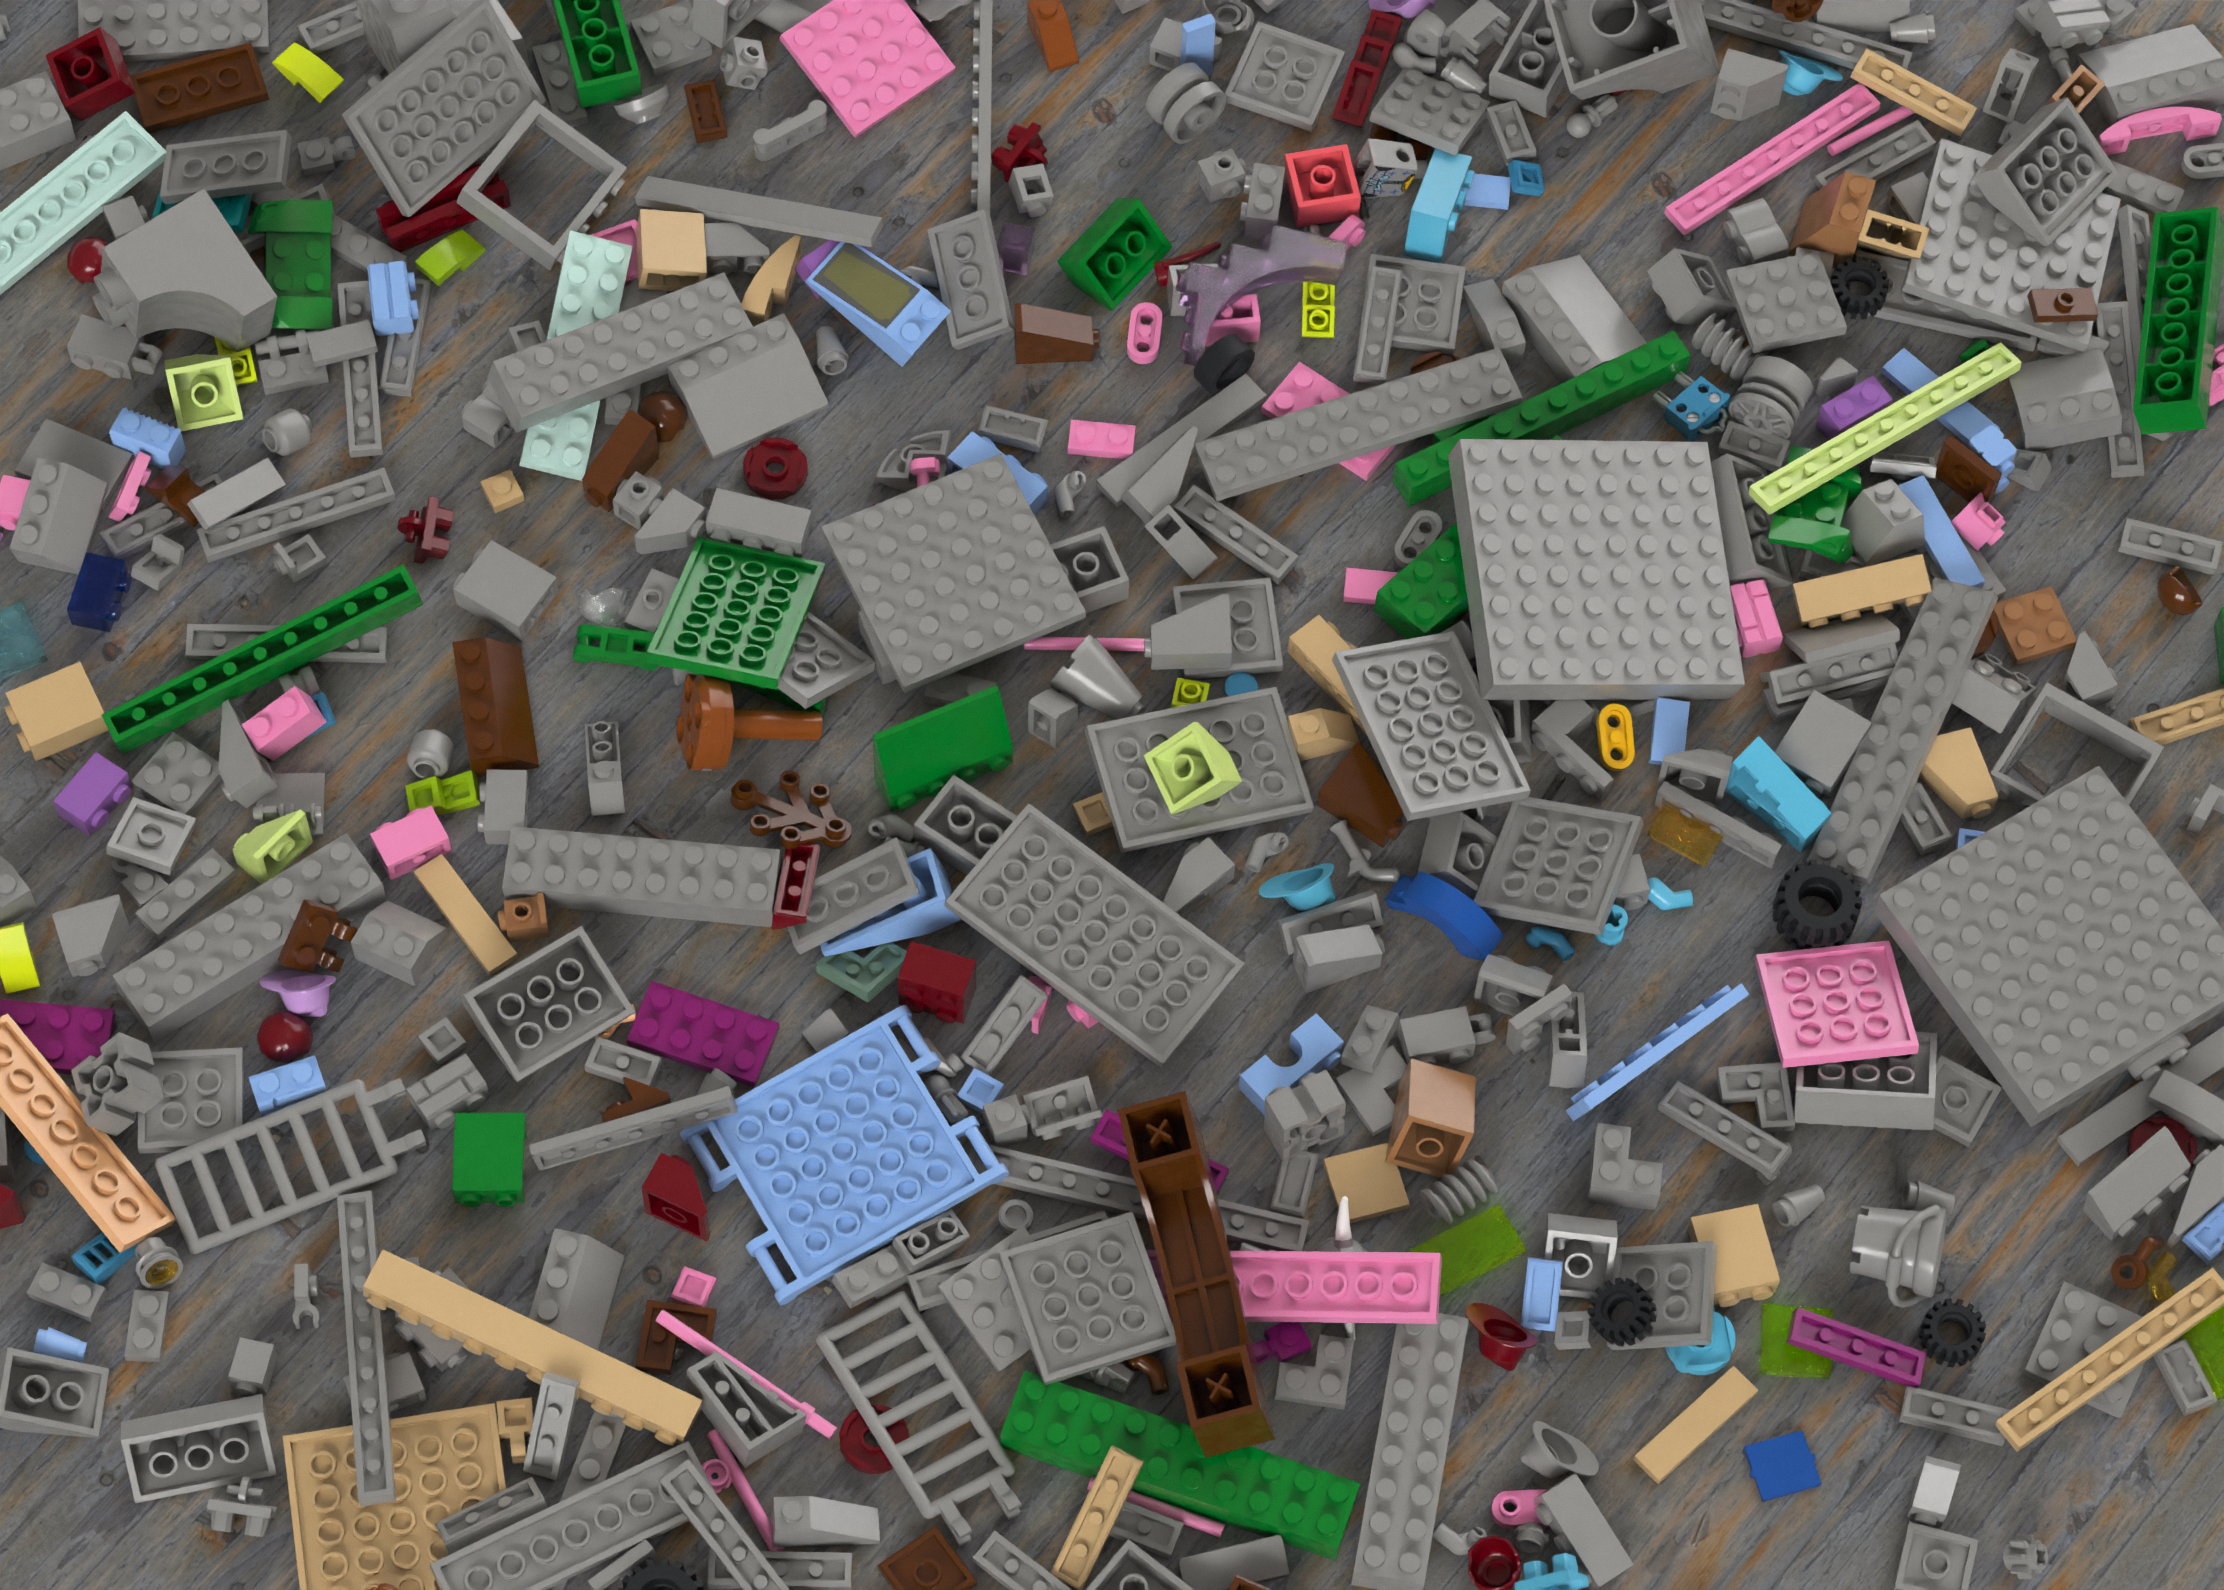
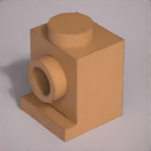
M537 893V896L503 900L504 910L498 911L500 931L507 930L509 942L550 937L543 893Z

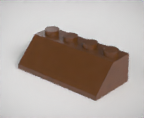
M487 637L452 642L471 770L477 774V777L486 776L487 769L528 770L539 768L521 647Z

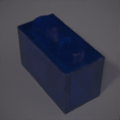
M86 552L67 608L72 625L105 632L111 631L113 622H118L122 612V603L120 601L123 593H128L132 581L125 560Z

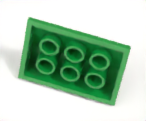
M997 685L873 734L874 779L890 812L896 809H908L914 806L917 801L928 796L936 797L953 775L970 784L980 775L990 771H1002L1013 762V746Z

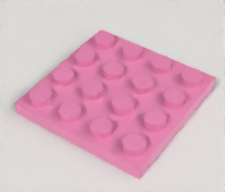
M833 0L780 36V41L854 138L952 74L956 68L905 0Z
M1890 940L1756 954L1755 964L1782 1068L1918 1054L1919 1043Z

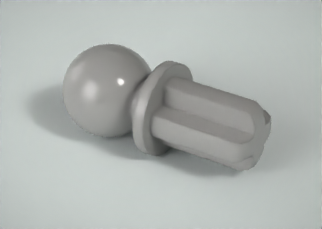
M1605 94L1592 105L1586 104L1583 106V113H1575L1568 118L1566 127L1569 134L1575 138L1587 136L1592 125L1599 127L1602 123L1601 120L1618 108L1616 99L1609 94Z
M938 1074L929 1076L924 1081V1085L949 1122L955 1125L965 1119L968 1111L958 1100L957 1091L950 1088L948 1080Z

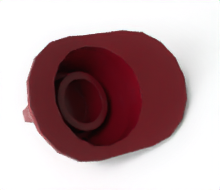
M1472 1303L1465 1309L1466 1318H1469V1322L1479 1331L1480 1353L1507 1371H1513L1518 1362L1523 1358L1526 1349L1536 1346L1538 1342L1536 1336L1524 1329L1506 1312L1495 1306L1484 1303Z

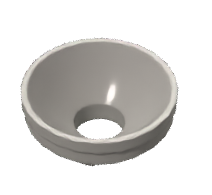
M666 83L656 84L642 89L641 95L618 100L613 106L620 117L633 121L635 124H641L664 113L663 109L670 96L669 88Z

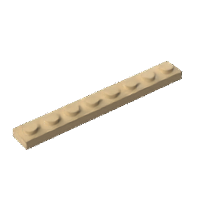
M2214 1268L2210 1269L1996 1421L1995 1426L2015 1451H2020L2223 1307L2224 1280Z

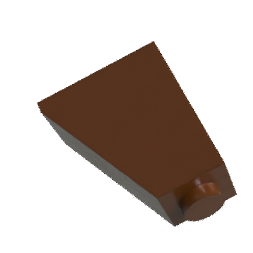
M1022 303L1015 304L1014 341L1016 364L1093 361V349L1099 348V329L1092 328V317Z
M631 409L625 414L582 478L584 497L594 507L601 506L610 512L614 508L613 498L616 496V491L621 482L625 479L629 480L635 471L644 475L659 459L656 426Z
M1356 742L1319 790L1317 806L1341 821L1347 820L1348 826L1384 848L1390 839L1395 841L1405 827V824L1402 822L1404 813L1395 794L1363 746Z

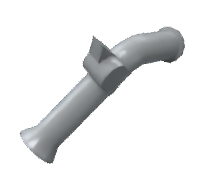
M1347 820L1339 821L1330 828V831L1337 835L1351 858L1347 879L1359 874L1370 881H1394L1396 883L1400 879L1401 874L1397 867L1373 868L1370 866L1368 861L1371 858V853L1367 849L1359 848L1348 829Z

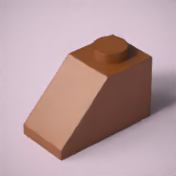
M1029 1L1027 23L1049 72L1078 64L1079 58L1069 19L1061 1Z

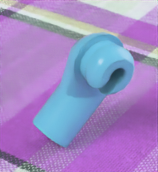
M1648 879L1650 887L1648 899L1661 910L1693 906V896L1690 889L1673 892L1660 879Z

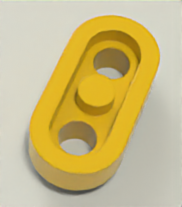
M1617 703L1609 704L1598 713L1596 719L1599 758L1607 769L1621 771L1632 763L1635 756L1632 717L1629 710L1623 705ZM1608 717H1614L1617 720V727L1609 726ZM1614 749L1620 753V760H1614L1611 757V750Z

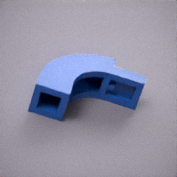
M1421 871L1416 877L1403 875L1384 899L1391 909L1415 914L1433 923L1448 936L1462 956L1485 961L1487 955L1492 953L1504 937L1493 920L1468 896L1449 883Z

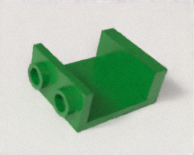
M455 1113L452 1193L455 1203H460L465 1207H477L481 1203H495L501 1207H512L516 1203H525L523 1190L524 1138H527L525 1113Z

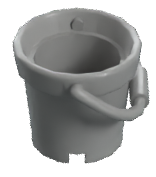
M1861 1205V1214H1858L1852 1252L1855 1253L1854 1262L1850 1263V1273L1885 1281L1890 1301L1893 1305L1900 1308L1913 1306L1927 1298H1932L1939 1274L1947 1210L1940 1208L1939 1205H1933L1923 1211L1874 1208ZM1899 1285L1912 1288L1915 1295L1901 1299L1896 1294V1288Z

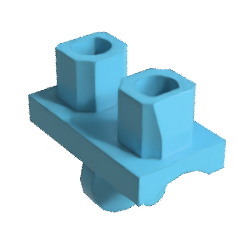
M1561 1553L1552 1557L1553 1573L1548 1574L1547 1563L1531 1561L1524 1563L1523 1581L1515 1582L1514 1585L1515 1590H1578L1589 1587L1588 1576L1578 1573L1576 1556Z

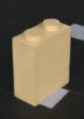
M640 209L636 226L638 289L676 291L705 280L707 266L704 214Z
M81 662L5 693L9 705L4 707L11 725L18 723L22 731L16 734L24 753L31 751L35 762L109 731L101 716L104 714V711Z
M1758 1204L1691 1217L1687 1228L1690 1242L1713 1241L1718 1246L1714 1305L1719 1304L1720 1307H1730L1739 1303L1742 1299L1753 1297V1300H1764L1771 1297L1773 1293H1776L1780 1278Z

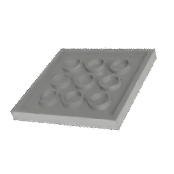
M1532 797L1513 801L1474 902L1488 915L1602 935L1644 824L1642 817Z
M1133 1212L999 1253L1006 1279L1044 1385L1176 1345L1174 1327Z

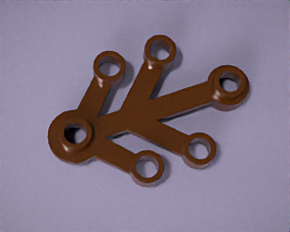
M794 771L783 772L780 775L779 788L786 793L790 804L758 792L754 783L749 780H740L732 787L730 802L736 809L746 811L759 806L781 815L774 818H769L765 814L753 815L750 820V832L755 836L761 837L769 832L782 830L780 843L787 849H795L801 844L820 840L828 847L839 848L844 846L852 836L851 824L844 818L836 816L829 801L830 788L826 784H813L809 794V800L814 805H817L821 817L810 813L799 789L800 776ZM805 825L812 829L800 831L796 827Z

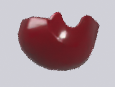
M88 237L77 241L67 256V268L71 275L82 284L85 282L95 284L94 277L101 273L103 247L109 244L104 239L98 237Z
M278 1011L263 1020L257 1033V1042L260 1051L271 1061L291 1063L299 1055L307 1054L310 1051L314 1036L310 1024L299 1015L292 1012Z
M1495 1535L1479 1539L1468 1551V1574L1479 1590H1511L1514 1583L1520 1579L1522 1570L1521 1559L1517 1550L1507 1539Z

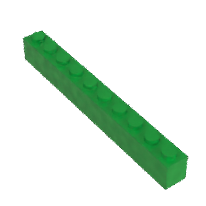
M1673 330L1396 462L1393 483L1410 507L1452 487L1448 455L1460 439L1550 440L1555 435L1565 433L1675 380L1676 374L1680 371L1686 374L1691 354Z
M403 564L101 716L122 755L222 706V703L227 699L232 701L422 606L423 602Z

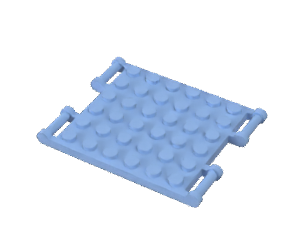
M902 1005L738 1097L735 1099L738 1108L737 1113L691 1126L680 1132L683 1142L690 1145L709 1177L708 1184L712 1191H720L727 1187L731 1181L738 1179L768 1231L751 1240L746 1245V1249L751 1257H756L776 1291L774 1297L779 1305H785L793 1301L797 1295L892 1242L894 1238L927 1222L989 1185L1001 1182L1009 1175L1006 1166L998 1162L979 1131L980 1124L976 1117L969 1116L950 1127L919 1075L938 1067L941 1060L936 1052H931L911 1019L912 1013L907 1005ZM895 1025L900 1026L919 1059L912 1063L890 1029ZM710 1131L730 1165L723 1170H720L701 1138L702 1134ZM963 1136L968 1137L987 1171L979 1175L958 1141L959 1138ZM775 1243L796 1277V1280L789 1284L785 1281L767 1250Z

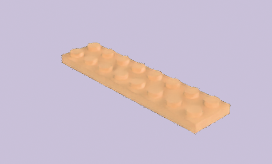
M7 1013L0 1017L1 1109L119 1253L171 1227L176 1220L172 1212L107 1133L86 1125L79 1099Z

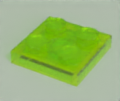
M1763 1303L1761 1308L1759 1374L1829 1380L1831 1377L1832 1359L1787 1344L1786 1340L1792 1312L1797 1307L1833 1319V1309Z

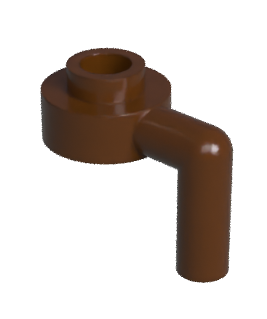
M2155 1236L2145 1237L2133 1255H2123L2117 1258L2111 1268V1275L2116 1285L2127 1290L2142 1287L2149 1276L2146 1260L2153 1250H2161L2164 1247V1240L2161 1237ZM2127 1265L2133 1269V1276L2129 1279L2123 1275V1269Z

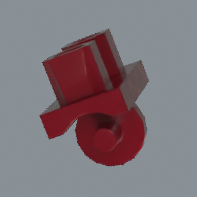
M1032 122L1026 128L1014 124L1007 136L1008 144L1014 146L1010 151L999 146L992 153V165L1003 172L1005 182L1008 183L1013 168L1042 163L1044 168H1046L1048 165V161L1044 156L1047 148L1043 146V140L1038 134L1041 130L1040 125Z
M432 496L428 498L427 506L421 510L420 519L418 518L419 511L410 510L409 517L400 518L398 521L397 529L401 533L406 534V542L414 543L415 536H417L413 562L423 564L427 557L444 559L448 553L449 539L435 536L434 530L438 529L448 532L453 522L454 511L439 507V498Z

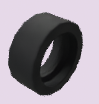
M1228 334L1212 344L1201 356L1194 369V378L1211 395H1216L1247 373L1254 361L1255 352L1237 334Z

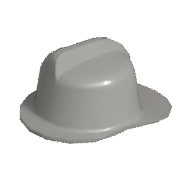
M1535 1421L1533 1423V1436L1527 1442L1525 1449L1520 1455L1521 1462L1548 1479L1557 1478L1569 1471L1586 1477L1595 1476L1599 1470V1463L1588 1446L1572 1435L1554 1429L1542 1421Z

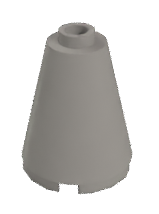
M1091 634L1077 647L1070 656L1071 658L1061 667L1050 683L1055 690L1066 693L1073 699L1115 719L1136 716L1144 706L1139 702L1143 697L1099 640Z

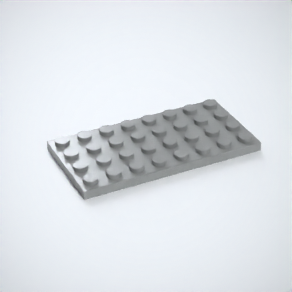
M1029 803L945 901L947 909L1161 1069L1245 965L1244 962Z

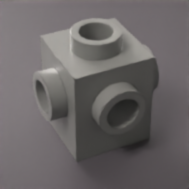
M735 36L720 56V68L724 72L725 82L728 86L755 90L761 79L767 75L768 61L765 60L761 41Z
M1233 149L1224 152L1217 151L1210 154L1207 158L1197 161L1196 178L1209 203L1224 197H1234L1244 190L1246 174L1248 175V170L1242 158L1238 159Z
M635 471L629 480L625 479L621 482L616 491V496L613 498L615 516L640 530L664 500L663 487L652 476L647 475L645 477Z

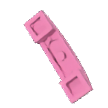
M2163 107L2146 110L2114 123L2099 136L2098 143L2106 155L2126 152L2130 140L2178 131L2183 132L2186 141L2216 136L2222 117L2220 113L2193 107Z

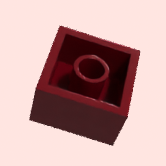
M101 27L45 55L65 109L81 121L136 93L117 40Z
M911 941L898 975L899 1004L907 1005L913 1013H922L923 1011L933 1014L939 1020L947 1023L957 1021L964 1024L976 990V960Z

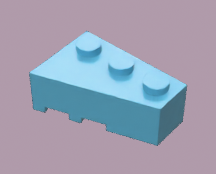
M1435 148L1411 209L1403 255L1423 261L1441 263L1450 233L1455 231L1459 213L1457 212L1458 210H1463L1467 192L1464 189L1470 190L1473 183L1475 171L1470 170L1471 156L1460 153L1454 156Z
M1759 736L1733 761L1725 792L1797 851L1802 853L1818 837L1821 828L1830 819L1831 812L1826 804L1808 789Z

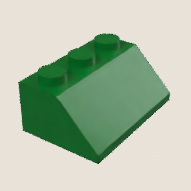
M1117 198L1057 262L1074 286L1106 309L1113 311L1154 267V262L1160 261L1173 246L1139 198Z

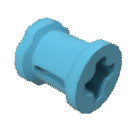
M1613 904L1606 922L1608 924H1605L1602 935L1595 934L1599 942L1609 946L1621 942L1628 922L1626 911L1622 907Z

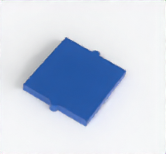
M1802 1430L1747 1445L1743 1448L1751 1469L1749 1476L1755 1480L1762 1502L1815 1488L1822 1484L1814 1464L1815 1455L1810 1453Z

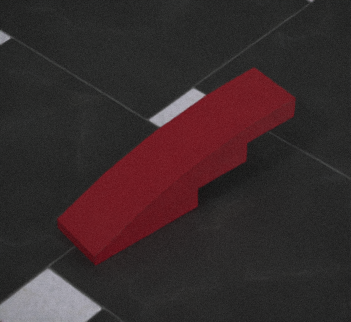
M1372 9L1354 60L1350 63L1332 116L1333 120L1363 128L1403 22L1401 17Z

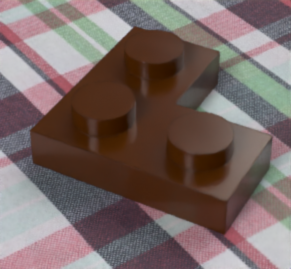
M647 1300L635 1365L636 1369L671 1375L677 1342L687 1343L655 1321L662 1310H665L712 1342L717 1309Z

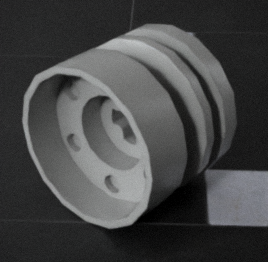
M1772 356L1758 357L1752 361L1744 376L1743 385L1737 389L1736 396L1733 397L1730 403L1729 413L1736 423L1748 426L1763 434L1787 439L1790 437L1794 425L1798 422L1800 412L1804 410L1812 394V382L1804 371L1786 360Z

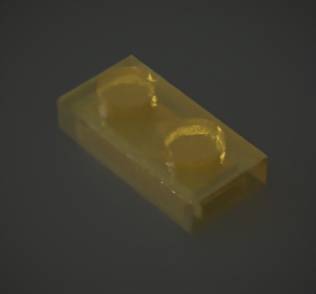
M1667 805L1663 806L1647 833V836L1705 868L1723 839V836Z

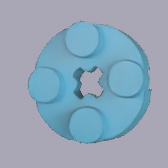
M1713 1308L1711 1344L1704 1345V1347L1693 1345L1665 1347L1678 1371L1693 1375H1709L1719 1371L1728 1364L1735 1348V1331L1730 1320L1726 1316L1723 1318Z

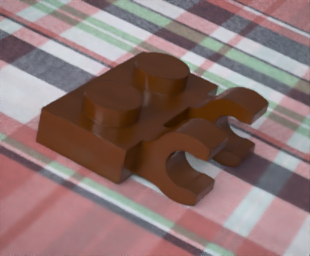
M304 899L278 961L283 966L310 973L313 972L316 964L328 970L339 972L344 959L336 957L337 951L323 948L329 934H332L340 939L351 942L358 929L351 927L349 920L336 918L338 911L333 906Z

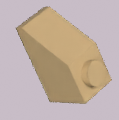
M1318 708L1288 716V726L1299 761L1351 749L1356 742L1360 744L1349 714Z

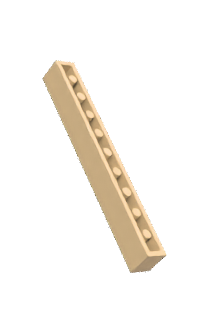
M383 1249L363 1285V1295L367 1297V1302L381 1310H386L389 1307L399 1312L398 1316L410 1324L418 1325L420 1322L431 1327L430 1331L442 1339L450 1340L452 1337L463 1342L462 1346L474 1354L482 1355L484 1352L495 1357L494 1361L501 1367L508 1370H514L516 1367L526 1372V1376L537 1384L541 1385L542 1377L546 1371L580 1381L576 1400L581 1398L592 1403L591 1408L603 1415L609 1416L610 1413L624 1418L623 1423L635 1430L641 1431L642 1428L654 1432L656 1433L655 1438L664 1444L674 1446L675 1443L679 1445L684 1443L701 1410L702 1399Z

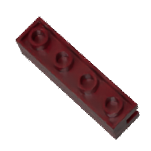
M482 164L474 165L468 171L458 175L410 217L402 215L394 200L388 201L377 208L378 225L389 246L401 253L479 220L456 202L462 188ZM497 172L481 193L499 207L505 209L511 206L509 189L504 180L500 181Z

